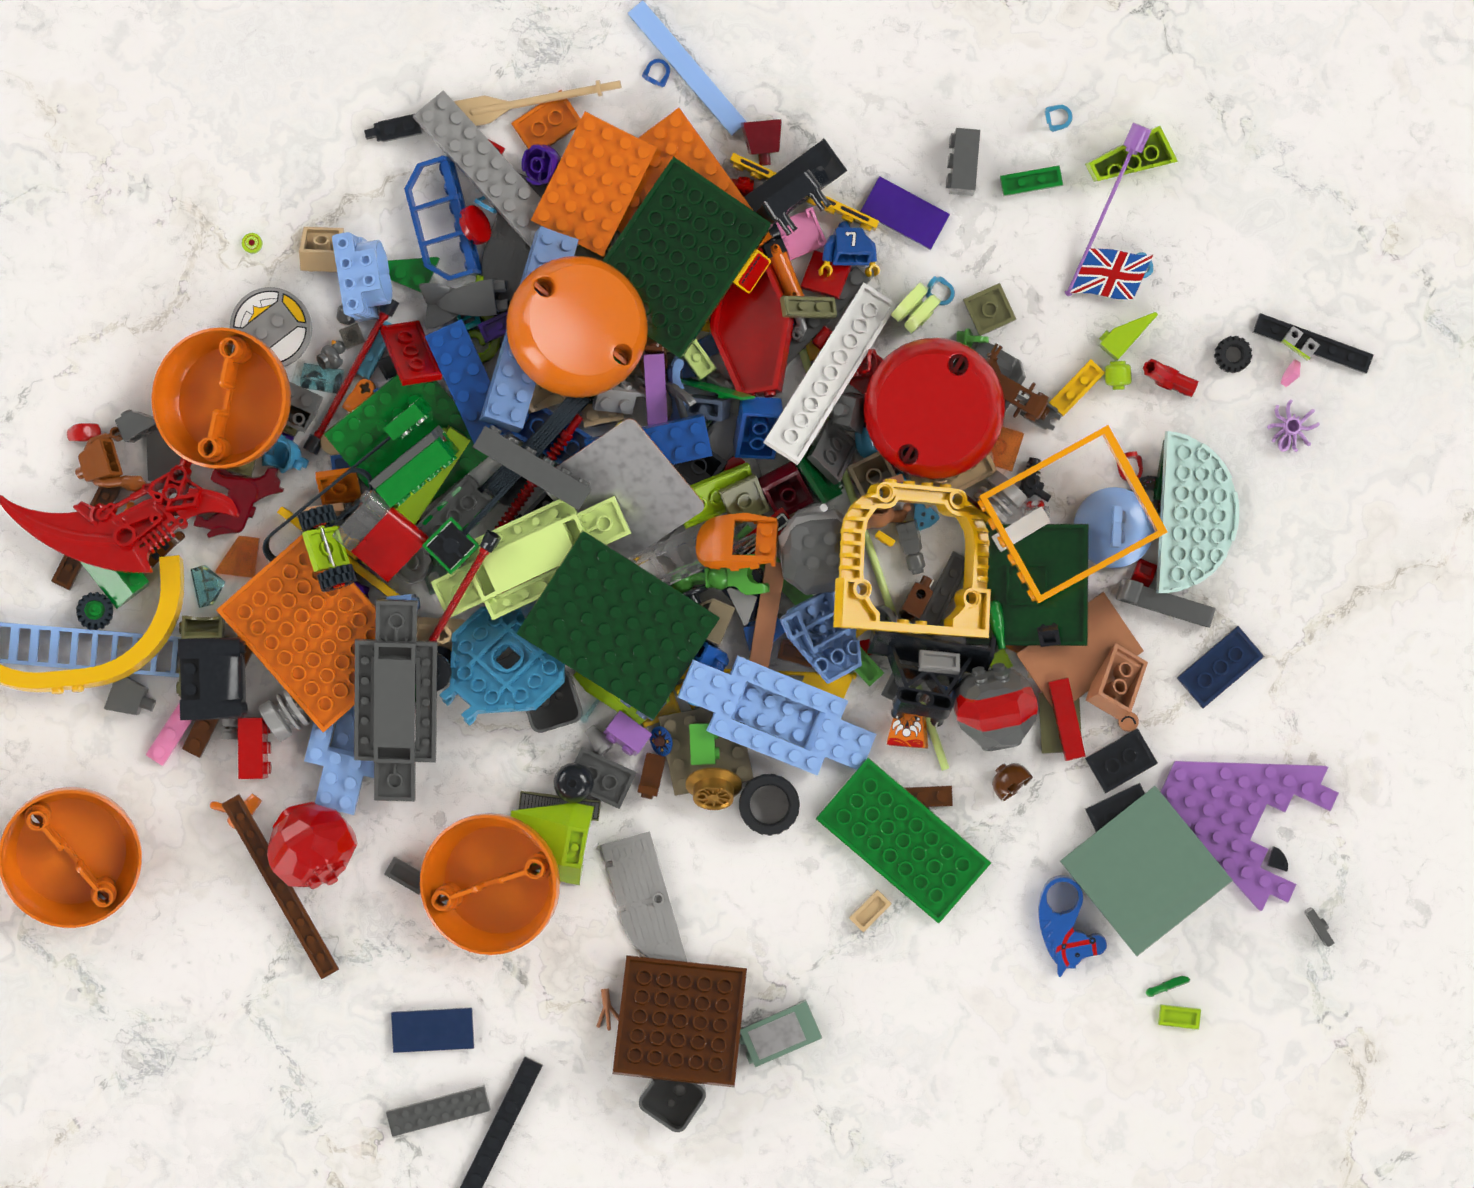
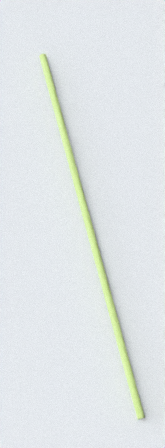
M804 349L799 355L807 373L811 367V362L807 350ZM846 469L842 480L852 505L857 500ZM866 530L865 548L885 606L894 611L897 616L870 534ZM921 684L916 687V689L923 690ZM926 717L927 729L941 770L949 769L936 727L931 724V718Z

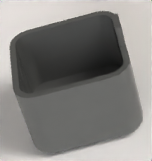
M565 670V682L549 697V705L539 706L536 710L526 711L531 728L538 733L578 722L582 718L583 710L571 673ZM557 692L562 693L563 697L561 700L555 698Z
M650 1079L640 1095L639 1107L643 1112L671 1131L682 1132L706 1098V1088L704 1084ZM676 1085H683L686 1089L685 1094L677 1096L674 1093V1087ZM669 1099L675 1101L673 1107L668 1106L667 1102Z

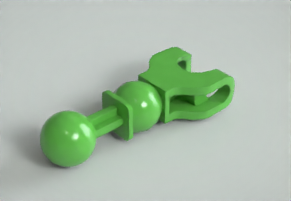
M679 567L674 569L669 576V585L681 593L691 590L693 585L706 584V588L718 590L734 586L745 595L770 592L769 584L757 583L753 579V569H750V567L741 568L739 571H731L729 568H720V570L705 568V572L692 573L687 568Z

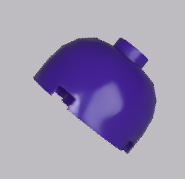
M532 145L530 149H526L522 157V171L526 172L528 176L525 178L533 185L548 184L561 158L558 152L549 145Z

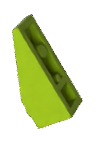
M1153 312L1113 328L1110 332L1106 330L1099 338L1102 342L1098 346L1117 361L1157 317L1158 313Z

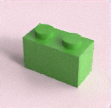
M709 723L689 724L691 765L716 764V759H720L719 747L715 745V739H719V736L706 731Z

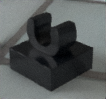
M1052 623V625L1048 626L1042 624L1040 627H1037L1041 647L1061 645L1058 624Z

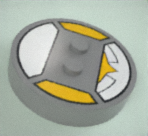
M265 287L248 293L238 302L230 319L231 329L247 332L268 345L275 352L284 367L294 363L304 354L312 336V322L307 308L295 295L280 288Z

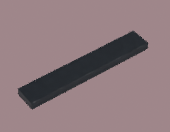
M1262 313L1259 314L1252 333L1282 343L1283 338L1291 327L1294 326L1303 332L1295 344L1297 349L1300 350L1307 339L1311 338L1320 344L1313 355L1367 374L1374 354ZM1292 332L1293 338H1296V333ZM1308 344V348L1312 350L1313 346Z

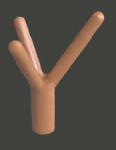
M608 988L601 989L603 1008L596 1027L600 1028L606 1014L607 1030L610 1031V1011L618 1021L619 1015L611 1006Z

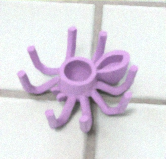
M1290 399L1286 405V419L1279 414V405H1276L1275 415L1284 423H1273L1268 425L1267 428L1283 427L1282 430L1274 435L1272 442H1275L1280 435L1286 432L1278 441V447L1281 452L1289 449L1292 435L1293 451H1298L1296 448L1297 434L1302 438L1305 445L1311 446V443L1308 442L1300 430L1309 431L1320 425L1319 422L1308 427L1301 425L1315 412L1314 409H1311L1301 420H1299L1300 416L1295 418L1296 414L1291 417L1290 405L1293 400Z

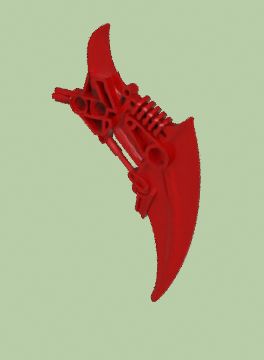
M182 457L179 465H175L170 472L151 483L143 484L141 489L116 504L109 503L103 505L99 503L93 507L81 501L73 506L77 512L48 513L24 508L0 495V505L17 524L40 542L77 561L120 572L152 573L149 555L151 552L155 553L153 548L156 547L159 550V543L164 546V539L168 542L171 541L168 537L169 535L175 538L176 536L173 532L178 528L186 529L188 527L187 520L202 513H222L239 517L236 505L228 496L216 491L203 489L191 481L192 470L190 468L192 463ZM180 475H184L181 480H176ZM177 493L175 498L169 499L172 494ZM146 494L152 497L116 515L117 508L132 500L135 501Z

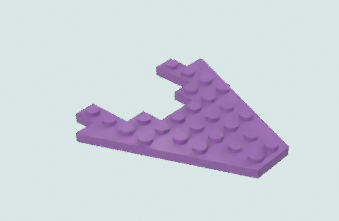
M1174 761L1160 791L1226 871L1236 886L1260 911L1263 910L1269 895L1289 902L1297 885L1260 868L1268 849L1250 840L1266 805L1268 804L1286 812L1293 795H1296L1331 811L1339 794L1321 785L1328 769L1327 766Z

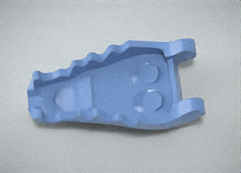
M674 356L671 365L667 368V383H674L681 389H684L680 380V372L684 366L683 358L680 359ZM668 392L672 399V413L668 421L680 419L675 398Z

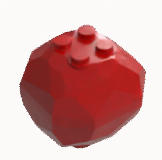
M308 802L288 807L280 814L272 827L273 831L268 845L267 857L272 871L288 886L315 889L323 883L332 885L338 881L337 877L346 869L358 843L354 830L336 809L317 805L315 802Z

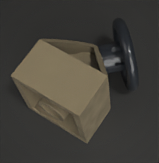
M706 584L684 592V595L720 617L706 639L720 645L736 608L714 598L702 603L699 594L708 590Z

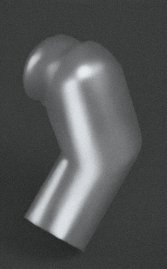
M794 318L795 324L791 335L794 340H800L807 330V324L804 318Z

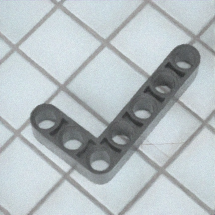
M1131 579L1121 580L1116 599L1208 628L1211 626L1216 610L1214 607L1169 593H1156L1155 589L1143 586V583Z

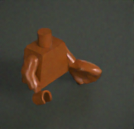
M118 427L111 428L109 434L103 433L90 438L84 451L78 455L80 467L75 470V474L79 479L93 482L95 486L104 488L121 486L132 492L141 489L143 484H147L141 476H122L123 472L113 440L117 442L123 440L121 434L114 436L115 433L120 432Z

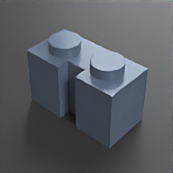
M693 393L691 396L697 403L692 406L688 404L685 406L688 417L703 414L707 420L723 421L730 418L731 398L722 399L718 398V396Z

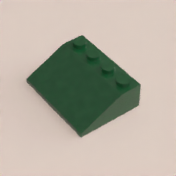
M811 444L798 465L795 464L818 502L828 504L843 494L841 490L844 487L841 482L834 485L807 459L813 447Z

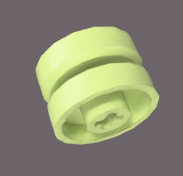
M921 282L891 314L898 322L902 321L909 314L910 318L905 322L904 328L911 334L931 317L936 307L941 303V300L935 295H930L924 302L922 301L928 292V288Z

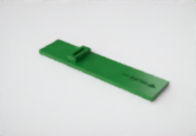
M680 378L682 384L717 393L718 398L755 399L754 395L693 378Z

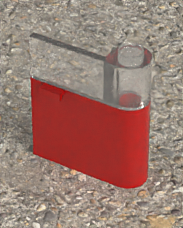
M373 489L371 491L366 490L359 498L361 500L359 507L332 534V537L386 582H389L427 541L428 535L393 506L390 508Z

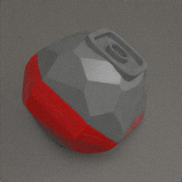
M1003 663L994 664L992 669L988 671L984 670V667L973 668L971 674L958 682L952 694L954 701L953 709L960 728L981 746L984 751H996L1019 746L1036 721L1038 703L1031 683L1015 669L1007 668Z

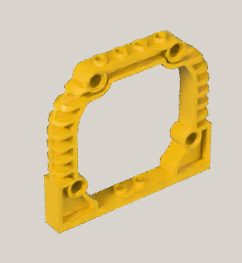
M885 479V482L871 485L867 494L859 497L848 508L843 518L840 532L839 578L835 579L834 628L978 639L989 638L991 589H987L989 532L983 517L974 508L975 506L967 502V495L963 490L953 489L949 484H939V487H933V483L928 482L915 485V481H903V484L897 483L896 479ZM880 489H881L882 492H883V496H882V497H881L880 494H879V490H880ZM953 496L955 497V504L952 501ZM897 502L936 505L942 515L957 518L964 531L965 539L963 589L955 593L954 602L956 607L944 619V626L927 625V621H915V624H909V620L897 619V623L880 621V613L869 599L872 591L871 584L863 577L865 532L868 520L875 510L891 508ZM857 585H858L859 588H860V593H859V594H858L857 591H856ZM966 595L969 596V602L966 600Z

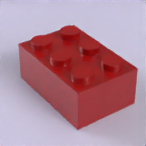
M263 717L238 719V779H265L272 772L271 762H268V754H271V742H268V734L271 733V730Z

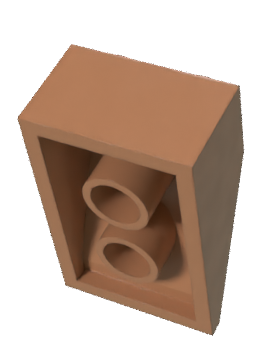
M1116 643L1113 644L1090 685L1086 701L1116 719L1130 714L1148 662Z

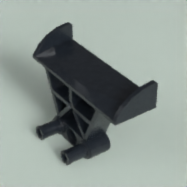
M822 139L744 198L754 212L773 225L778 222L786 235L789 236L792 232L787 226L789 225L793 232L798 227L795 226L788 214L810 198L817 205L820 212L825 210L821 201L826 207H829L831 203L821 190L847 172V169L827 141Z
M872 630L867 653L888 658L898 687L892 702V717L896 719L898 715V719H901L904 713L931 718L930 722L933 726L937 722V727L941 726L944 719L949 717L954 706V701L949 695L965 672L972 673V669L975 667H984V670L988 671L994 659L996 637L991 638L988 649L910 633ZM920 650L960 654L959 675L919 671V667L901 664L899 659L919 663ZM925 681L931 691L916 689V687Z

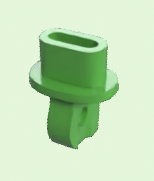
M967 328L965 331H957L956 341L971 348L973 343H989V337L973 336L971 330Z

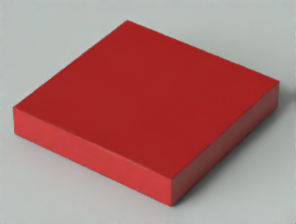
M814 250L802 280L801 289L839 299L852 265H833L830 262L833 269L831 275L827 277L828 270L823 268V274L820 276L818 270L824 265L822 260L823 253Z

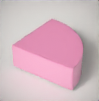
M1295 359L1286 369L1281 380V384L1285 387L1300 377L1301 363Z

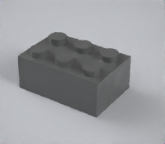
M956 128L955 132L951 133L949 148H952V153H949L947 168H951V173H948L946 177V188H949V194L973 196L976 190L980 130Z

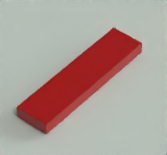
M1069 678L1049 681L1048 686L1064 759L1069 761L1086 757Z

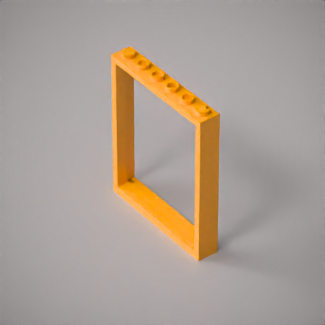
M1109 425L978 496L980 500L977 503L981 511L987 512L989 516L987 521L991 529H996L999 537H997L998 542L1002 548H1007L1009 552L1007 555L1008 560L1012 566H1017L1019 580L1022 584H1027L1029 590L1026 592L1031 601H1036L1037 604L1168 532ZM1103 436L1155 532L1041 595L988 498L1094 439Z

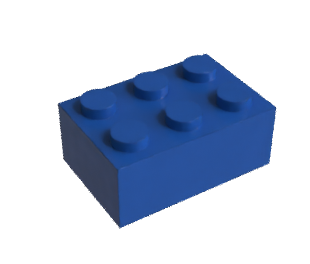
M755 397V399L740 400L733 438L735 458L775 459L776 451L763 442L783 411L781 398Z

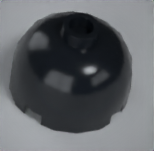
M568 763L562 766L556 772L553 780L556 794L562 800L569 803H579L585 800L591 794L594 787L591 771L579 763Z

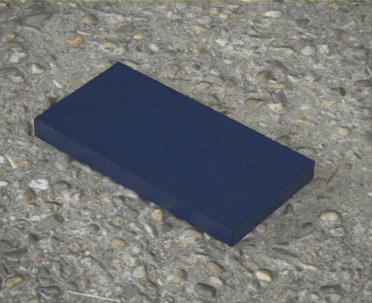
M1237 626L1181 673L1177 679L1203 709L1265 656L1242 629Z
M472 1007L391 1012L393 1053L474 1049Z

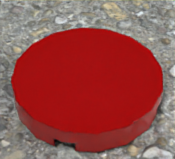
M475 205L463 208L460 211L462 217L459 218L462 232L467 239L473 240L476 245L486 243L491 237V226L485 213Z

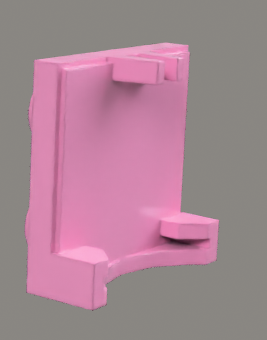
M813 207L790 216V219L798 229L793 232L788 225L787 227L792 232L789 236L786 235L780 224L776 223L790 260L820 249L826 243Z

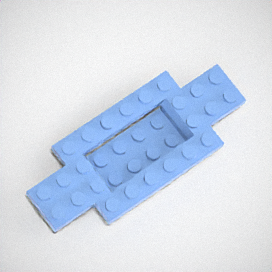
M738 655L730 674L692 660L678 694V698L714 712L706 731L817 776L825 757L857 770L867 759L877 735L841 720L848 700Z
M353 706L337 720L332 743L331 738L335 723L325 732H322L313 722L304 762L324 766L315 803L351 815H355L363 777L374 778V761L354 760Z

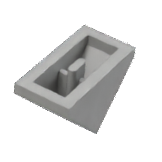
M732 587L726 588L743 625H747L757 596L745 595Z

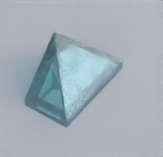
M206 565L192 568L191 574L199 608L214 605L225 581Z

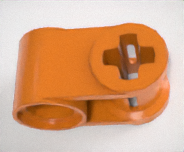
M368 379L360 380L345 400L342 408L348 412L355 409L374 393L373 390L376 389L375 383ZM369 383L370 392L363 393L362 385Z

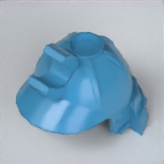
M282 434L271 449L262 456V466L276 467L281 473H285L293 468L301 470L302 467L307 468L309 463L306 458L301 457L298 445L294 441L285 438Z

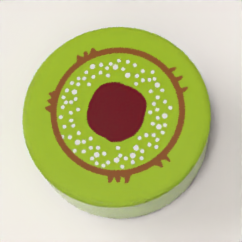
M248 233L243 237L242 247L246 252L255 254L261 250L263 242L259 235Z

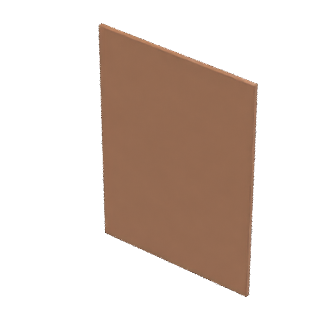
M1102 592L1088 602V646H1026L1016 655L1053 708L1048 686L1049 681L1068 677L1073 700L1075 701L1089 691L1093 679L1113 644L1116 643L1137 656L1144 650L1106 594Z

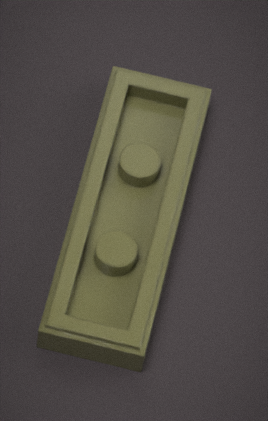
M780 297L783 317L827 319L837 317L835 297Z

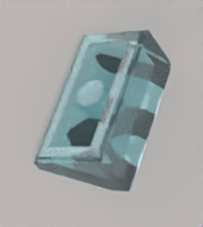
M304 363L300 379L301 387L337 394L339 389H341L340 387H342L344 370L329 368L323 370L319 365Z

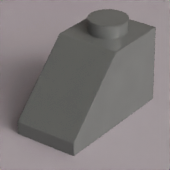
M127 410L121 413V417L115 420L124 442L135 443L158 429L154 417L142 412Z

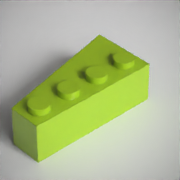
M1161 126L1150 129L1152 131L1142 153L1132 154L1123 175L1178 162ZM1122 144L1085 164L1094 182L1119 175L1129 153L1125 151L1126 146Z

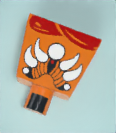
M904 713L903 717L898 719L897 715L896 719L893 718L887 745L928 749L926 717Z

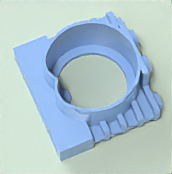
M350 232L333 235L332 242L344 314L353 317L358 322L378 319L377 306L391 304L392 301L389 265L381 241H367L363 237H357Z

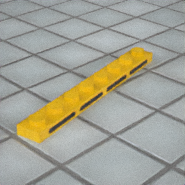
M733 153L730 163L733 164L732 167L741 172L746 170L751 173L750 176L757 180L762 178L768 180L776 174V172L736 153ZM827 196L825 197L831 203L829 207H826L821 201L825 207L824 211L833 215L836 212L842 215L841 219L849 223L855 221L860 224V228L870 232L871 229L875 231L879 224L878 220ZM811 198L806 201L808 204L816 206Z

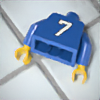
M847 221L839 223L838 228L835 229L833 235L828 237L824 245L822 257L824 265L819 268L818 274L821 276L823 268H826L828 270L827 277L831 275L833 269L830 262H832L833 265H869L865 269V275L870 277L872 269L874 276H877L880 273V268L878 265H875L877 261L875 243L866 236L862 228H851Z

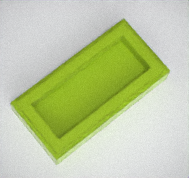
M1160 1004L1158 1025L1199 1030L1201 1009Z

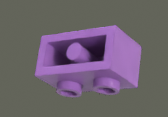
M620 710L603 731L607 740L613 744H619L622 747V751L629 756H636L652 735Z

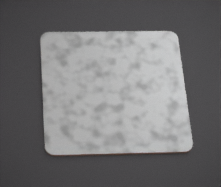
M634 419L624 420L555 467L559 470L563 467L572 472L571 477L577 481L579 478H582L590 483L589 488L592 490L581 509L577 510L578 513L615 496L632 534L607 546L628 559L636 556L704 509V503ZM546 491V493L552 498L553 501L559 499Z

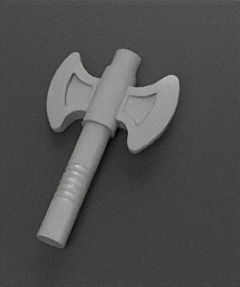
M818 502L799 509L795 514L808 512L822 513L827 511L828 507L826 504Z

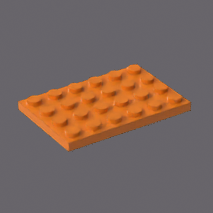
M585 111L531 221L544 228L579 240L578 245L603 257L657 147Z

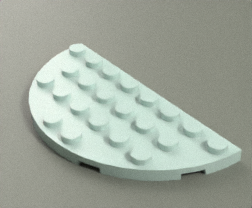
M1165 431L1160 519L1168 532L1159 537L1156 593L1182 591L1207 579L1227 557V552L1231 547L1232 541L1235 540L1239 524L1238 494L1231 480L1232 476L1224 462L1206 444L1191 438V436L1171 431Z

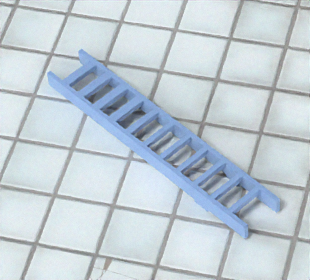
M0 622L2 627H11L8 659H0V663L69 669L95 667L99 634L113 635L111 661L117 658L119 636L133 637V647L144 634ZM20 628L31 629L28 661L17 660ZM40 630H51L48 662H37ZM60 631L72 632L69 664L57 663ZM79 633L93 634L90 666L76 665ZM170 636L168 639L169 642H173L170 671H156L157 654L151 660L150 671L138 670L133 674L179 677V673H176L178 639H181V637Z

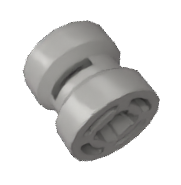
M222 719L224 728L221 732V739H238V719Z

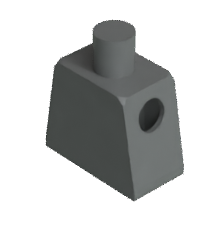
M854 392L843 393L833 407L832 423L843 430L862 434L865 423V395Z
M126 677L113 683L104 709L139 715L142 708L152 712L156 700L146 697L149 688L130 677Z

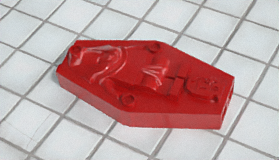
M758 248L761 253L767 256L762 248ZM769 264L751 293L743 291L733 283L711 315L710 320L711 334L736 391L754 395L755 397L764 396L765 398L775 397L777 393H782L794 324L793 318L782 316L780 297L784 296L771 264Z

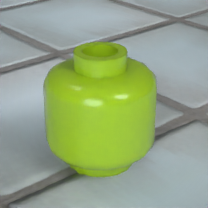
M1110 361V365L1105 367V383L1108 386H1113V390H1123L1125 385L1131 383V366L1126 364V361Z

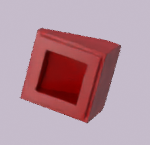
M1140 558L1133 571L1131 580L1143 583V586L1149 587L1158 565Z

